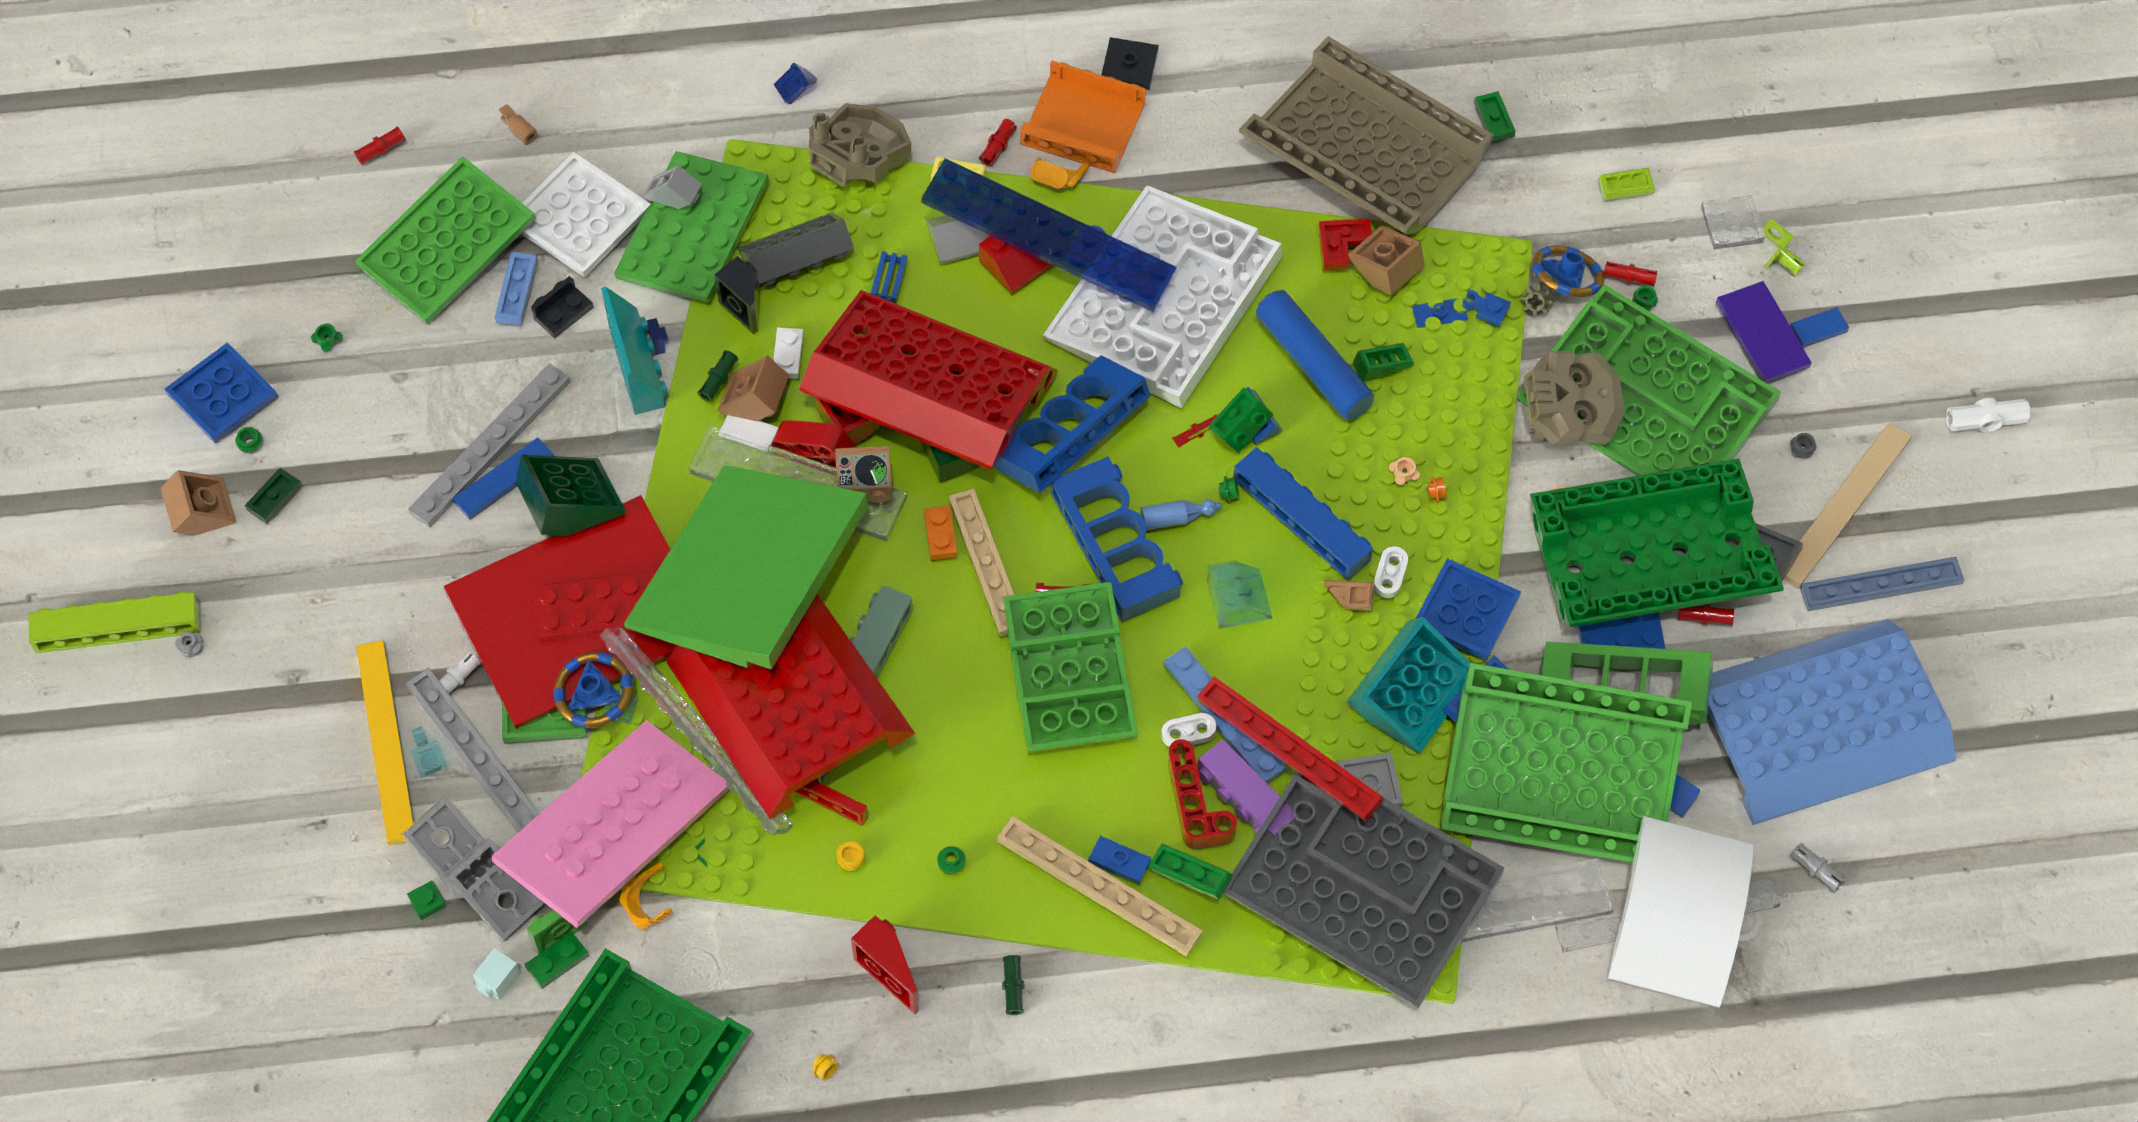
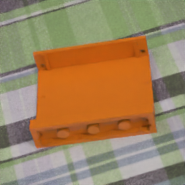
M1051 60L1050 76L1029 123H1023L1020 129V145L1083 164L1086 162L1091 167L1115 174L1144 108L1146 89L1136 84L1125 83L1113 77H1105L1090 70H1082L1063 62L1059 63Z

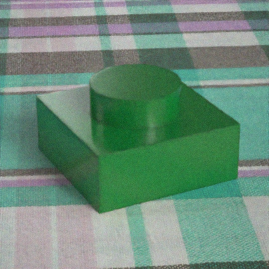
M432 880L407 893L420 920L446 907Z

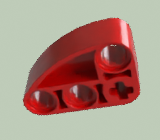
M783 420L771 442L772 448L778 453L808 467L837 474L835 449L857 448L848 434L835 424Z

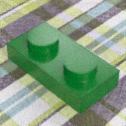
M1499 91L1475 97L1474 104L1485 130L1494 134L1491 142L1515 137L1516 130Z
M571 931L524 965L540 988L543 989L585 960L589 955Z

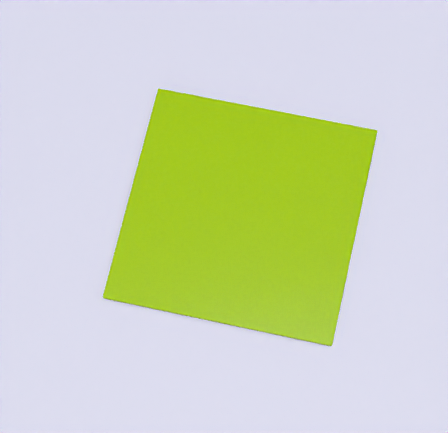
M736 139L728 140L722 163L765 173L769 177V182L737 247L833 212L845 220L854 249L847 251L848 254L844 257L825 259L824 263L820 266L801 268L800 273L796 275L777 277L776 282L765 286L758 284V331L754 334L718 302L717 289L710 303L694 299L690 300L644 499L669 548L673 547L724 465L837 487V474L798 463L778 453L773 448H771L769 453L721 438L719 432L727 415L721 414L717 410L731 374L767 355L773 360L777 327L803 329L804 332L799 379L787 380L786 390L781 395L777 412L773 416H767L759 421L778 428L783 420L826 423L818 412L816 398L799 391V387L813 352L859 291L863 290L871 294L882 251L887 252V255L896 253L898 257L907 255L908 259L895 304L1058 370L1057 375L1036 405L1029 403L1016 422L1015 431L1025 421L1041 418L1040 412L1043 405L1054 397L1067 395V385L1077 376L1083 375V370L1091 364L1043 338V334L1088 270L1081 272L1073 270L1068 265L1067 255L1018 291L1011 294L979 261V255L940 264L926 220L976 208L983 215L987 237H989L1039 203L1056 220L1071 248L1082 230L1093 225L1099 226L1105 231L1107 243L1142 191L1076 183L1074 187L1057 189L1037 182L1029 176L985 171L981 190L977 191L931 183L930 177L934 164L904 161L900 166L888 170V175L877 182L866 179H854L844 188L837 184L836 180L832 181L828 176L826 177L821 174V171L818 172L810 167V155L807 148ZM1173 195L1258 228L1259 235L1281 243L1283 256L1182 408L1150 393V398L1062 474L1065 475L1109 456L1113 465L1117 464L1121 470L1122 479H1120V483L1125 486L1130 496L1129 510H1133L1140 515L1141 507L1179 500L1199 505L1205 500L1222 503V508L1216 510L1213 515L1208 516L1201 513L1187 524L1146 531V540L1156 543L1162 550L1164 556L1163 565L1169 563L1173 571L1177 570L1182 578L1183 585H1181L1180 597L1123 622L1117 614L1127 681L1130 686L1138 737L1028 752L1019 711L1008 635L999 637L949 503V496L974 488L1014 595L1036 592V583H1044V586L1076 587L1082 586V584L1091 585L1100 582L1051 495V485L1043 492L1038 493L997 470L996 465L992 470L980 467L939 482L921 442L882 425L869 437L855 445L857 448L889 446L893 500L883 503L868 502L866 512L817 594L849 639L856 637L859 631L857 630L858 623L863 615L867 616L870 610V600L874 593H879L882 585L912 596L913 610L877 679L912 727L915 734L892 748L883 739L833 768L827 775L823 783L824 785L867 806L868 819L864 825H860L795 792L790 794L794 806L770 820L667 665L668 657L631 674L633 693L626 710L613 722L591 729L581 777L647 720L730 783L729 790L634 876L636 877L659 862L664 867L663 870L650 877L643 884L641 891L860 922H868L876 915L880 920L886 919L896 927L1396 996L1225 894H1222L1221 898L1217 900L1154 873L1149 868L1140 885L1101 869L1203 931L1201 938L1188 957L1001 845L997 842V836L1010 818L1014 816L1088 861L1101 835L1149 856L1151 860L1163 843L1232 874L1256 836L1254 828L1248 822L1241 821L1236 815L1235 809L1229 803L1222 802L1217 796L1216 790L1210 784H1205L1200 779L1207 813L1222 810L1232 812L1237 819L1236 836L1231 843L1201 849L1188 847L1183 840L1168 766L1169 747L1162 741V727L1167 721L1202 713L1164 667V660L1186 646L1212 678L1214 676L1335 763L1341 760L1392 753L1403 799V807L1401 808L1471 848L1472 834L1441 829L1443 798L1456 722L1450 716H1447L1422 751L1416 753L1365 720L1347 700L1405 623L1416 618L1447 558L1492 579L1499 580L1516 397L1518 393L1526 311H1524L1526 301L1521 300V297L1528 294L1526 288L1529 284L1532 242L1527 239L1423 227L1418 233L1405 234L1385 221L1370 220L1372 233L1382 225L1421 242L1425 266L1393 295H1389L1372 287L1351 260L1349 269L1323 270L1318 229L1319 221L1361 218ZM1348 247L1349 253L1356 247ZM736 248L730 262L737 256L741 258L738 248ZM886 262L878 294L882 293L890 262ZM895 264L887 295H892L900 264ZM1276 290H1285L1357 375L1358 373L1353 366V360L1358 351L1404 343L1414 364L1412 367L1364 382L1375 395L1373 404L1360 417L1354 420H1344L1258 319L1256 309L1268 294ZM1468 290L1477 292L1483 298H1485L1488 292L1511 302L1510 309L1500 327L1476 318L1477 310H1467L1462 307L1463 299L1470 302L1473 301L1466 297ZM1456 299L1453 305L1454 310L1459 313H1467V321L1455 320L1452 323L1441 324L1437 317H1429L1425 321V327L1417 328L1412 306L1428 303V306L1433 309V306L1437 303ZM724 350L733 352L739 360L728 374V381L726 384L721 385L712 402L705 401L697 392L708 378V371L710 368L715 367ZM911 352L904 353L906 355H913ZM1397 353L1394 354L1397 361H1400ZM1243 387H1249L1257 392L1282 428L1281 432L1258 444L1251 439L1239 453L1212 429H1209L1208 426L1188 437L1190 439L1204 432L1202 438L1196 437L1180 448L1172 440V437L1190 429V425L1193 423L1198 425L1214 415H1219ZM1007 391L1000 392L1001 394H1010ZM1090 396L1082 401L1098 409L1108 399L1102 396ZM1065 418L1056 424L1072 431L1082 421L1075 418ZM1041 440L1030 446L1046 454L1056 444L1048 440ZM1256 447L1263 453L1267 452L1273 457L1279 467L1288 470L1293 475L1295 481L1301 486L1309 488L1319 502L1327 504L1335 516L1340 520H1345L1359 537H1364L1370 542L1373 548L1371 561L1349 580L1350 582L1374 583L1383 551L1392 546L1405 550L1408 555V564L1399 593L1392 598H1383L1374 592L1373 611L1346 610L1324 585V580H1348L1238 483L1239 498L1232 499V502H1229L1227 498H1222L1219 483L1224 482L1225 476L1232 478L1234 466ZM1402 457L1412 458L1416 464V470L1420 472L1419 479L1416 481H1406L1403 485L1397 484L1394 473L1389 470L1390 463L1396 462ZM1432 476L1435 478L1443 477L1447 498L1439 499V502H1436L1435 498L1429 497L1427 483L1431 482ZM1104 497L1083 505L1078 509L1085 522L1088 523L1116 511L1122 504L1115 498ZM950 506L957 557L931 561L924 509ZM1123 526L1095 537V540L1102 552L1105 553L1134 540L1139 534L1134 529ZM1139 556L1111 568L1119 583H1122L1150 571L1156 564L1147 557ZM1395 561L1389 562L1391 565H1398ZM1389 584L1383 585L1384 588H1391ZM1454 647L1470 663L1485 665L1491 658L1490 654L1488 660L1485 661ZM620 679L611 685L622 696L623 689ZM617 703L597 706L594 717L604 715ZM1205 728L1197 729L1200 733L1207 731ZM1217 730L1215 736L1210 741L1192 745L1197 765L1198 758L1222 739L1225 741ZM1178 734L1171 735V737L1174 739H1178L1180 737ZM1179 755V756H1180V760H1181V765H1183L1184 762H1185V759L1182 757V755ZM1284 762L1282 763L1286 766V772L1268 784L1279 796L1282 795L1294 774L1298 773ZM1187 778L1180 780V782L1183 784L1192 783V781ZM1189 803L1185 805L1188 809L1193 810L1197 808L1195 804ZM1227 825L1218 826V828L1222 831H1227L1230 829V827ZM1192 829L1190 831L1194 835L1203 833L1199 829ZM705 838V843L697 850L695 847ZM848 841L859 843L865 853L864 864L855 871H846L837 862V849L841 844ZM948 846L958 847L965 854V865L961 871L955 874L943 872L937 863L939 852ZM699 855L707 861L708 867L698 860ZM948 856L946 860L948 862H954L956 860V857ZM1462 940L1424 1000L1448 1004L1455 1002Z

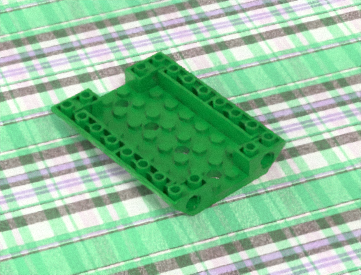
M1739 458L1530 494L1536 539L1560 619L1568 627L1784 590L1769 544L1762 545L1752 515L1754 500ZM1728 539H1735L1739 542V544L1736 546H1731L1725 541ZM1683 548L1687 553L1678 555L1673 552V549ZM1622 557H1630L1634 562L1626 564L1620 559ZM1570 566H1578L1581 568V571L1573 573L1569 571L1567 568Z

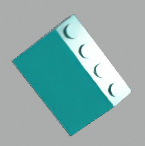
M602 287L609 330L634 415L664 408V397L668 396L665 382H659L657 376L661 375V369L658 359L653 360L651 354L655 353L652 339H646L645 332H649L645 317L640 318L637 307L608 287Z
M1424 617L1413 619L1405 623L1347 702L1365 720L1409 749L1420 753L1448 716L1442 709L1463 688L1470 662Z

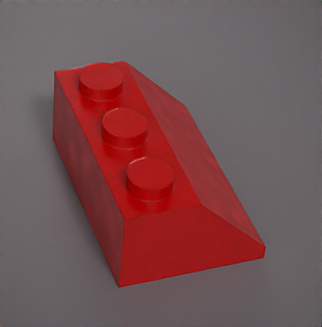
M1037 203L979 243V261L1013 294L1066 257L1070 246L1056 220Z

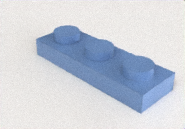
M511 252L495 314L496 323L522 326L538 261L537 255Z

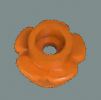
M1432 476L1431 482L1427 483L1429 497L1435 498L1436 502H1439V499L1447 498L1443 477L1435 478Z

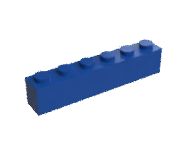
M1256 447L1234 466L1233 477L1236 478L1237 483L1348 581L1371 561L1373 548L1370 542L1364 537H1359L1345 520H1340L1335 516L1327 504L1319 502L1309 488L1301 486L1295 481L1293 475L1288 470L1279 467L1270 454L1267 452L1263 453Z

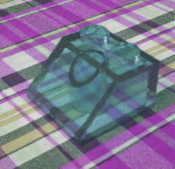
M1236 561L1208 566L1207 583L1219 628L1272 619L1271 609L1259 568Z

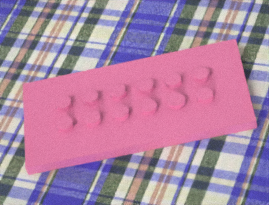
M646 720L492 855V862L578 928L729 790L730 783Z

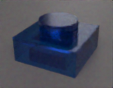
M657 318L647 320L649 336L653 342L655 355L665 353L664 342H668L665 327H659Z

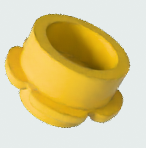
M821 1054L814 1060L812 1067L814 1068L813 1074L816 1078L820 1077L825 1081L834 1075L839 1066L833 1054Z

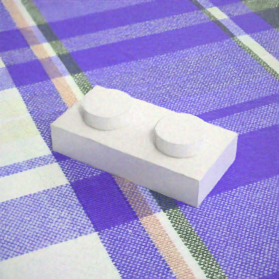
M777 327L773 360L789 374L788 379H799L804 337L803 329Z

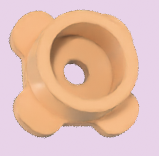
M1402 457L1396 462H1391L1389 465V470L1394 473L1395 482L1399 485H1403L1409 480L1416 481L1419 479L1420 472L1416 470V464L1412 458Z

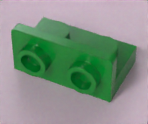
M1243 387L1208 427L1239 453L1269 421L1273 413Z

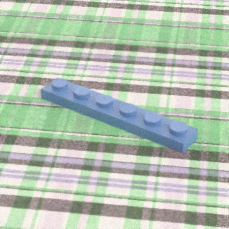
M1186 646L1164 660V667L1201 712L1209 714L1215 719L1216 730L1267 784L1286 772V766L1280 759L1198 701L1197 695L1211 681L1212 677Z

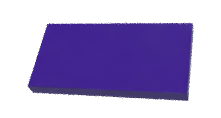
M1764 281L1717 297L1716 303L1762 381L1769 383L1811 367V360Z

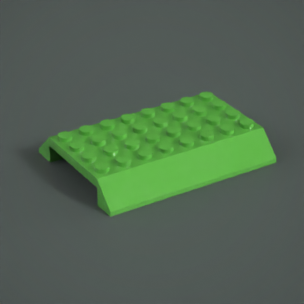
M1469 663L1461 693L1447 774L1441 829L1633 863L1643 816L1665 822L1669 820L1684 729H1688L1692 701Z

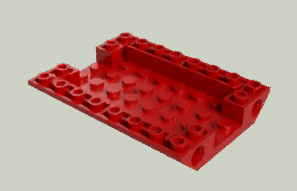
M860 290L813 352L799 391L992 470L1013 440L1016 422L1029 403L1034 405L1038 403L1057 375L1058 370ZM911 352L913 355H906L904 353ZM955 371H957V372H960L961 374L955 375V374H952V373L955 372ZM1007 391L1010 394H1001L1000 392Z

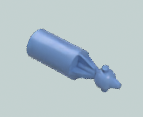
M1179 500L1141 507V516L1145 520L1147 531L1187 524L1201 513L1208 516L1213 515L1216 510L1222 508V503L1205 500L1199 505Z

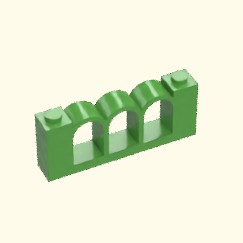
M1546 641L1541 674L1544 676L1573 681L1574 666L1603 667L1601 686L1610 687L1613 668L1642 670L1638 692L1648 694L1651 671L1680 672V686L1675 699L1692 701L1688 725L1707 724L1713 671L1712 652Z

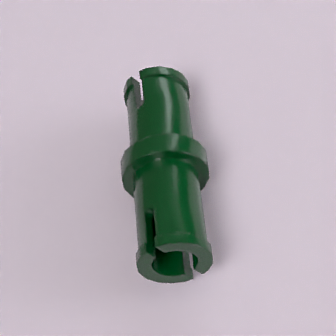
M724 350L715 367L710 368L708 371V378L697 392L705 401L712 402L721 385L726 384L728 381V374L739 360L733 352Z
M1018 955L1003 957L1005 981L1002 982V989L1005 990V1012L1007 1015H1021L1024 1012L1022 989L1025 988L1024 981L1021 980V957Z

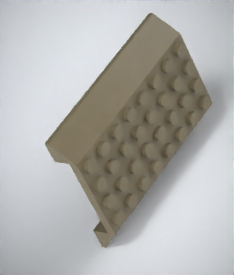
M1329 36L1313 51L1312 65L1262 117L1254 113L1239 128V133L1405 234L1418 233L1475 171L1494 135Z

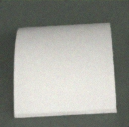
M1643 816L1631 868L1632 876L1622 922L1618 928L1608 979L1719 1008L1728 983L1742 927L1751 877L1753 845Z

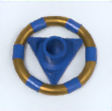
M1563 245L1545 246L1538 250L1532 258V270L1537 279L1556 293L1570 297H1588L1597 293L1604 284V273L1600 265L1589 255L1578 249ZM1550 255H1563L1562 260H1542ZM1586 265L1592 272L1595 281L1587 287L1580 288ZM1546 272H1547L1548 274H1550L1552 277H1554L1556 280H1558L1560 283H1558V282H1556L1555 280H1553L1552 278H1550V277L1546 274Z
M605 652L583 653L572 658L558 673L553 690L555 705L560 714L574 725L584 728L607 725L621 716L628 707L633 693L632 675L627 666L614 655ZM592 662L610 665L618 671L621 676L622 696ZM586 663L568 707L564 693L565 682L570 674ZM617 703L607 713L599 717L589 718L574 713V711Z

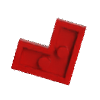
M1370 218L1319 221L1318 229L1323 270L1349 269L1348 247L1358 246L1372 234Z

